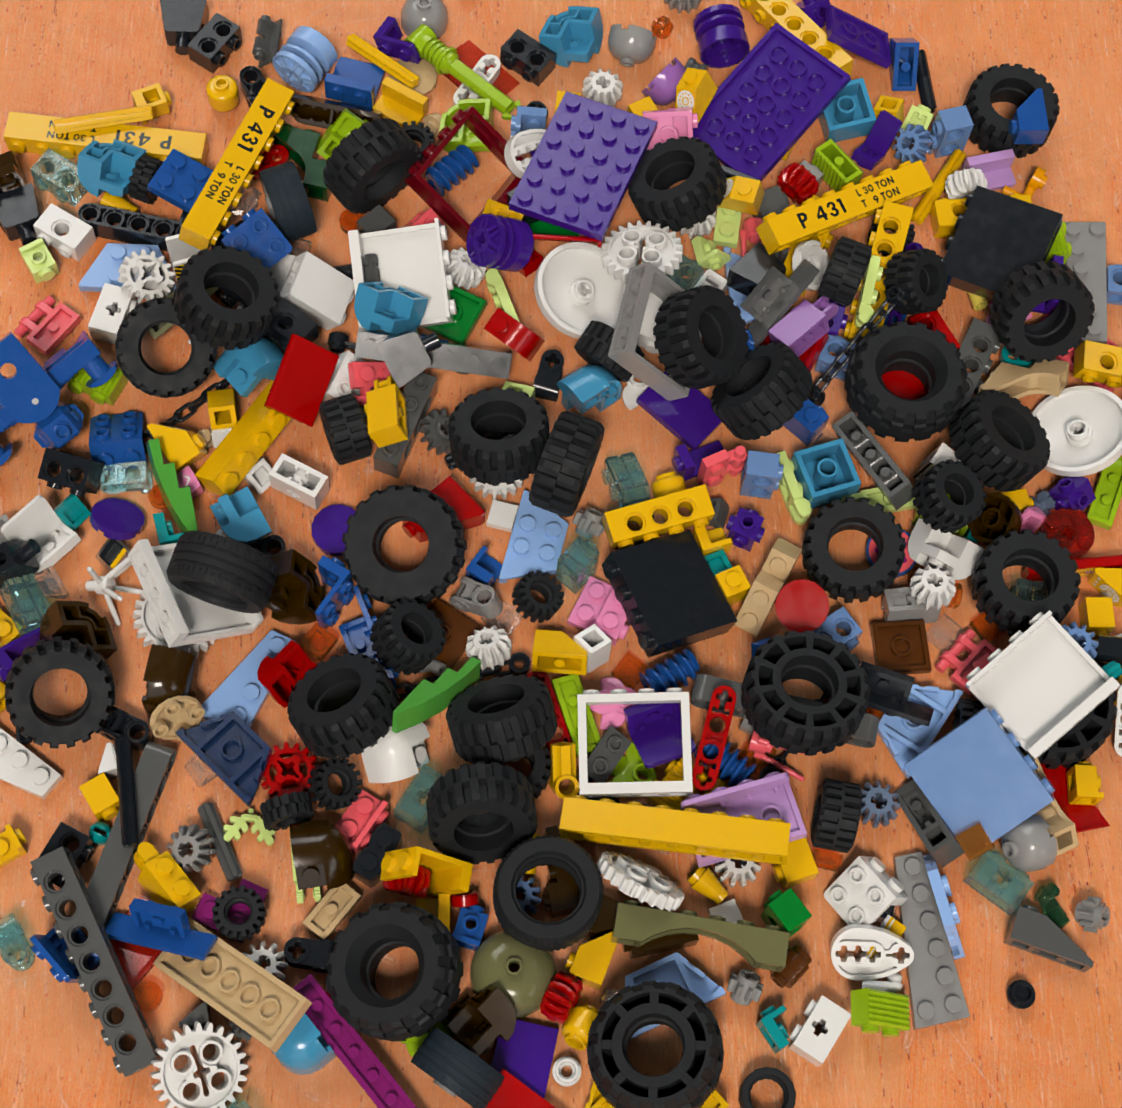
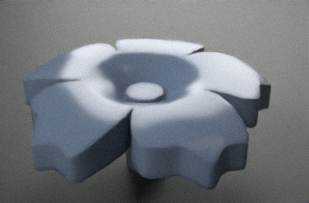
M1042 490L1041 493L1037 494V499L1035 497L1031 498L1033 499L1034 506L1039 507L1048 518L1051 515L1049 510L1055 508V501L1050 497L1049 492Z

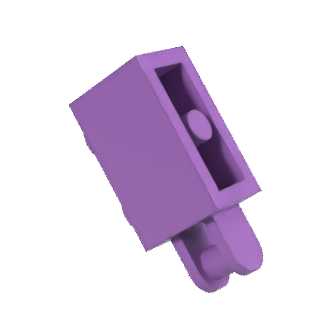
M826 296L820 297L813 304L805 299L768 330L771 343L786 344L799 357L830 331L828 321L837 314L839 306L835 303H830L829 298Z

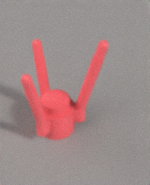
M752 217L743 223V230L739 231L741 258L747 253V240L753 244L759 242L763 244L756 230L763 223L761 218Z
M754 729L748 748L749 751L754 752L753 757L762 759L781 771L787 772L788 775L804 781V776L765 754V752L771 753L774 746L769 744L770 741L765 737L761 738Z

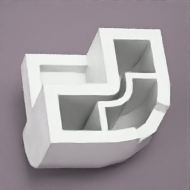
M921 518L916 522L908 541V552L911 559L924 567L928 564L932 569L939 565L941 571L949 570V577H953L955 580L966 579L973 574L974 568L985 550L975 543L950 532L942 533L940 528L934 530L931 528V524L926 525Z
M423 722L399 733L393 732L392 726H389V732L384 738L380 737L377 740L378 743L372 748L369 746L364 749V752L361 754L369 783L400 781L418 774V768L429 763L424 740L429 738L430 734Z

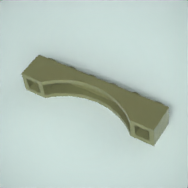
M624 900V903L618 902L611 938L612 943L641 947L651 940L666 935L696 934L716 939L730 946L743 956L753 968L782 972L786 966L790 933L783 932L779 926L766 925L765 928L754 927L753 922L738 920L737 923L726 922L725 917L709 915V918L698 917L696 912L681 910L680 913H675L665 908L661 910L655 905L652 908L641 907L640 902L633 900Z

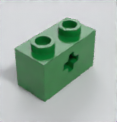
M790 888L784 893L780 889L771 895L763 905L765 910L760 917L767 925L781 927L782 931L790 933L789 937H791L804 927L812 915Z

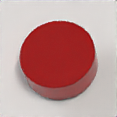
M469 889L467 893L450 895L451 906L468 907L478 904V892Z

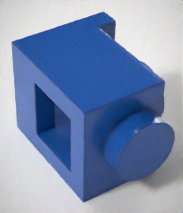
M477 905L468 906V908L461 907L453 937L456 939L459 947L476 951L481 945L489 915L484 914V908ZM469 920L475 921L477 925L474 929H468L465 925L466 922Z

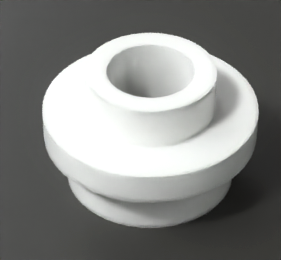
M569 1056L559 1058L553 1065V1078L561 1086H573L581 1077L579 1062ZM563 1067L571 1068L572 1075L570 1077L562 1075L561 1069Z

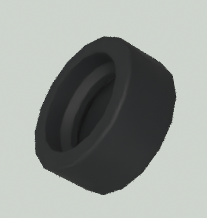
M763 1067L754 1070L744 1079L739 1088L738 1101L741 1108H754L750 1099V1091L757 1081L763 1079L773 1080L782 1088L784 1103L781 1108H794L796 1091L793 1082L784 1072L776 1068Z

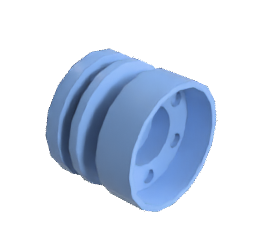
M298 26L286 41L287 44H284L275 54L272 62L276 72L285 82L299 91L308 93L313 92L318 83L323 79V74H327L338 58L334 46L324 35L311 27Z

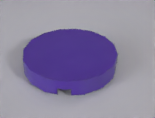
M116 498L98 501L92 507L90 515L92 527L97 532L98 529L104 532L103 536L114 540H130L135 538L136 534L142 532L145 520L142 511L135 504Z
M341 504L330 505L322 509L314 517L311 525L312 539L323 553L331 556H343L342 551H345V543L342 542L343 533H347L349 526L346 522L349 516H354L356 512L351 507Z

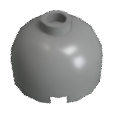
M407 0L401 10V27L404 33L409 36L421 24H425L439 39L446 32L448 24L447 9L443 1Z
M615 24L610 27L608 36L609 50L614 58L620 60V65L633 67L634 64L647 61L652 55L657 36L653 37V32L635 25H629L628 29H621L622 24Z
M1032 815L1001 837L1003 854L1014 868L1032 872L1044 869L1055 861L1057 841L1055 836L1050 837L1047 830L1050 826L1043 818L1038 815Z

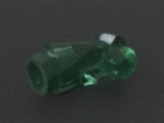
M1053 882L1048 883L1047 886L1042 884L1035 893L1034 901L1040 903L1043 914L1061 929L1070 922V919L1055 899L1059 895L1060 890Z

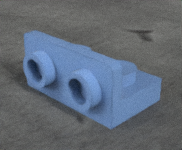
M517 106V116L512 115L510 138L521 131L546 129L547 108Z

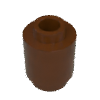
M795 945L792 949L788 948L786 966L783 971H771L772 975L770 977L780 988L785 986L792 988L807 972L812 960L802 948Z

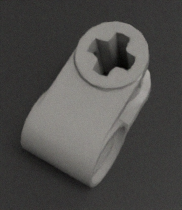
M468 577L461 578L459 581L461 585L457 592L449 598V602L455 608L486 619L496 618L503 610V603L491 586L476 582Z

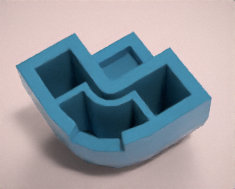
M569 6L568 11L562 12L557 16L551 14L538 37L541 44L556 53L557 65L568 68L572 61L589 62L593 53H599L603 38V24L599 8Z
M115 139L113 143L100 144L95 140L78 154V178L83 187L96 197H99L103 191L113 196L123 197L126 193L128 194V184L131 182L129 178L133 174L131 171L136 167V161H139L141 156L146 155V150Z
M363 282L358 284L354 310L357 320L366 330H382L398 334L418 328L424 316L429 298L401 286L395 289L383 287L382 282Z
M261 337L260 341L252 345L249 344L247 348L238 349L237 346L234 350H225L216 360L214 369L219 377L226 378L241 396L248 397L263 378L275 379L284 354L270 340Z
M592 364L576 369L556 384L562 391L561 404L568 411L575 407L581 415L594 406L599 412H602L620 400L622 391L621 383L610 371L603 366Z
M248 486L230 496L225 494L217 498L219 502L210 506L221 526L220 528L231 539L249 544L273 533Z
M306 1014L302 1016L276 1053L273 1052L283 1067L289 1072L299 1075L313 1074L336 1057L333 1049L326 1043L320 1031Z

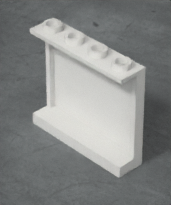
M434 218L435 223L362 234L358 230L348 231L355 295L358 284L366 282L364 255L376 254L378 257L377 267L379 269L380 282L383 283V287L398 289L401 286L429 298L424 316L418 328L454 323L453 315L457 314L455 299L450 297V290H454L452 275H448L447 265H451L449 250H445L444 241L448 240L446 225H442L438 218Z
M218 529L215 533L226 537L222 529ZM148 539L138 540L129 552V559L169 648L250 634L264 620L262 611L252 614L229 610L202 601L173 586L168 580L166 570L177 543L151 547Z
M1050 610L1045 615L1042 612L1038 613L1029 621L1031 625L1029 629L1024 633L1021 630L1016 632L1008 640L1010 645L1005 650L997 649L987 658L990 663L982 670L979 666L976 667L966 677L969 680L966 683V688L984 707L988 706L990 710L995 708L1004 720V723L1001 724L1008 733L1012 731L1021 743L1020 746L1034 761L1120 686L1113 677L1110 678L1052 617Z

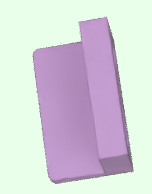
M1013 149L967 157L962 167V170L963 168L970 169L972 167L981 169L987 179V189L990 190L1003 189L1005 185L1013 187L1016 184L1011 170V165L1015 159Z

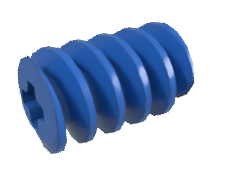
M458 145L456 150L448 153V156L442 157L441 161L435 162L433 167L427 168L425 178L427 183L443 197L445 194L442 188L446 191H451L452 186L450 182L455 186L459 185L457 177L465 180L467 178L465 171L472 175L474 173L472 165L479 167V163L467 146Z
M684 648L682 655L675 653L672 659H664L663 664L656 663L654 670L647 668L645 675L639 673V678L644 688L655 689V693L666 692L668 687L679 688V681L684 687L688 686L687 677L695 681L696 672L700 671V668L692 652Z
M728 742L725 745L719 771L722 770L720 779L723 781L730 777L728 786L734 787L741 781L749 779L757 765L754 763L747 767L748 757L745 756L740 760L737 759L740 750L736 749L730 753L731 743ZM709 744L704 747L702 753L705 758L712 760L718 756L719 750L716 746Z

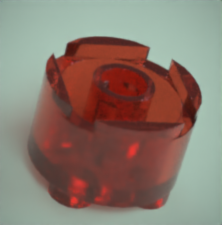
M1056 510L1047 516L1038 530L1046 533V538L1052 540L1054 537L1060 541L1058 545L1062 549L1066 547L1071 552L1070 560L1083 559L1094 544L1095 532L1093 525L1082 510Z

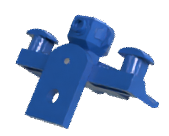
M83 330L71 348L66 351L63 347L44 362L45 365L42 367L12 332L8 333L0 340V369L2 365L11 363L16 367V372L10 377L3 376L0 373V433L18 422L35 423L33 437L42 448L59 449L80 433L83 428L84 414L76 404L58 402L60 390L81 368L91 377L86 382L87 387L96 388L103 385L115 374L118 366L117 361L114 360L107 364L100 356L99 349ZM0 443V466L12 455L14 448L12 443L5 447Z

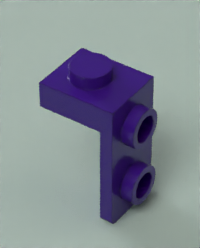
M388 16L373 36L378 50L387 56L418 64L421 59L415 45L400 40L403 34L397 20Z
M885 110L881 111L866 141L854 151L851 158L862 168L870 171L873 170L885 158L903 124L902 121Z
M716 441L689 452L686 445L682 444L675 447L672 465L675 471L683 476L684 481L697 477L703 458L724 450L720 441Z
M40 627L0 647L1 682L6 681L8 671L11 670L12 663L16 657L19 658L22 655V651L28 646L32 648L37 645V641L40 640Z

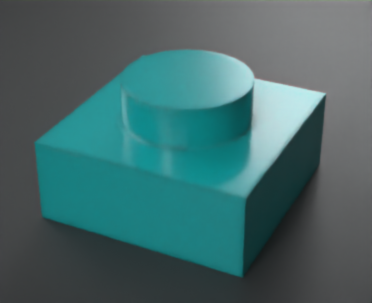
M70 494L54 509L62 523L73 531L91 515V512L74 494Z
M723 549L704 556L714 577L715 574L732 568Z

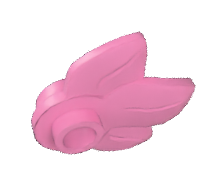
M607 677L601 679L602 690L599 691L600 694H611V690L625 689L627 693H637L632 688L625 687L617 678ZM635 704L589 705L593 712L602 714L600 728L607 731L609 726L616 729L623 725L625 722L624 709Z

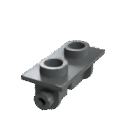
M262 15L258 19L256 34L259 36L255 37L252 54L259 61V68L272 63L273 57L278 52L279 39L282 34V19L273 22L267 15Z
M609 726L587 758L588 782L590 783L593 780L596 783H605L632 743L612 726Z

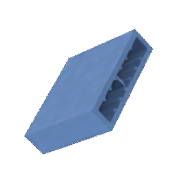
M988 706L934 742L904 765L970 857L1053 802L1055 796L1052 793L1056 791L1046 777L1041 779L1035 771L1039 767L1029 754L1024 756L1018 747L1021 743L1012 731L1007 733L1001 724L1004 723V720L995 708L990 710Z

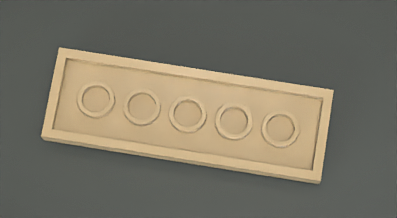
M188 917L191 930L213 934ZM217 937L218 940L204 961L165 951L161 952L153 965L275 1053L312 1004L306 997L219 937Z

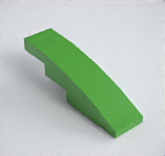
M159 439L148 440L147 451L153 475L173 519L183 533L198 531L190 487L179 488L175 464H163Z
M471 657L458 672L447 668L434 683L423 679L393 711L392 731L399 733L424 722L446 709L450 702L454 701V697L457 694L463 693L464 689L469 686L473 687L479 681L481 661Z

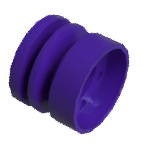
M729 4L713 5L701 11L693 20V29L698 42L700 59L703 63L709 65L710 68L720 69L733 66L742 61L749 53L750 46L739 8Z
M494 214L478 216L470 226L466 242L467 253L472 263L479 267L508 272H517L526 266L532 255L534 245L532 230L526 222Z

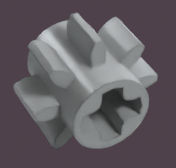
M586 507L585 511L582 509L579 512L577 511L572 521L573 524L577 525L575 532L581 537L590 540L593 539L594 535L597 537L600 534L602 535L604 531L603 513L592 507Z
M1088 896L1087 900H1082V902L1077 904L1075 920L1079 923V926H1084L1083 931L1097 933L1098 929L1108 925L1110 909L1105 903H1101V898Z
M741 969L739 974L732 972L726 990L731 992L730 997L734 1002L747 1006L750 1005L752 1000L755 1002L759 1001L764 984L759 983L760 977L754 971Z

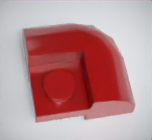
M291 640L273 659L266 655L257 671L258 680L275 702L285 708L288 706L291 691H295V684L299 679L302 680L305 677L304 674L309 669L313 670L317 665L308 658L297 642Z

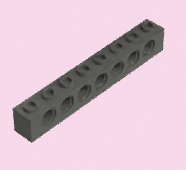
M62 846L31 861L33 870L30 871L32 879L37 886L41 885L45 894L42 897L43 904L49 913L53 912L57 921L53 924L58 937L60 939L64 938L68 949L65 950L66 956L72 966L76 965L80 974L77 976L79 986L84 993L88 992L92 1001L89 1003L90 1011L95 1019H100L104 1028L101 1030L102 1038L107 1046H112L116 1055L113 1057L114 1065L120 1074L123 1073L125 1077L132 1076L151 1066L152 1060H160L161 1056L155 1051L156 1048L158 1049L157 1044L69 848ZM61 874L65 879V884L60 890H56L53 887V880L57 875ZM69 901H74L76 912L73 916L68 917L64 911L65 905ZM81 927H85L88 931V938L81 944L76 939V933ZM95 953L100 958V965L97 969L92 970L88 966V959ZM105 980L109 981L112 985V991L107 997L101 995L99 990L101 983ZM116 1007L121 1008L124 1012V1018L119 1024H116L111 1018L112 1011ZM128 1034L133 1035L136 1039V1046L132 1051H128L123 1045V1040Z

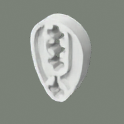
M546 129L521 131L507 141L504 157L508 168L515 176L522 178L532 159L530 157L517 161L515 157L536 150Z
M847 925L834 935L830 944V957L835 969L843 977L855 981L887 977L909 966L914 959L913 949L907 941L893 932L872 925ZM841 946H846L848 951H854L856 946H860L862 951H869L870 947L873 946L879 953L874 954L872 959H869L866 953H860L859 958H854L853 953H846L845 958H840L839 953L836 951H840ZM903 947L907 954H904L902 959L898 960L893 953L898 952L899 948Z

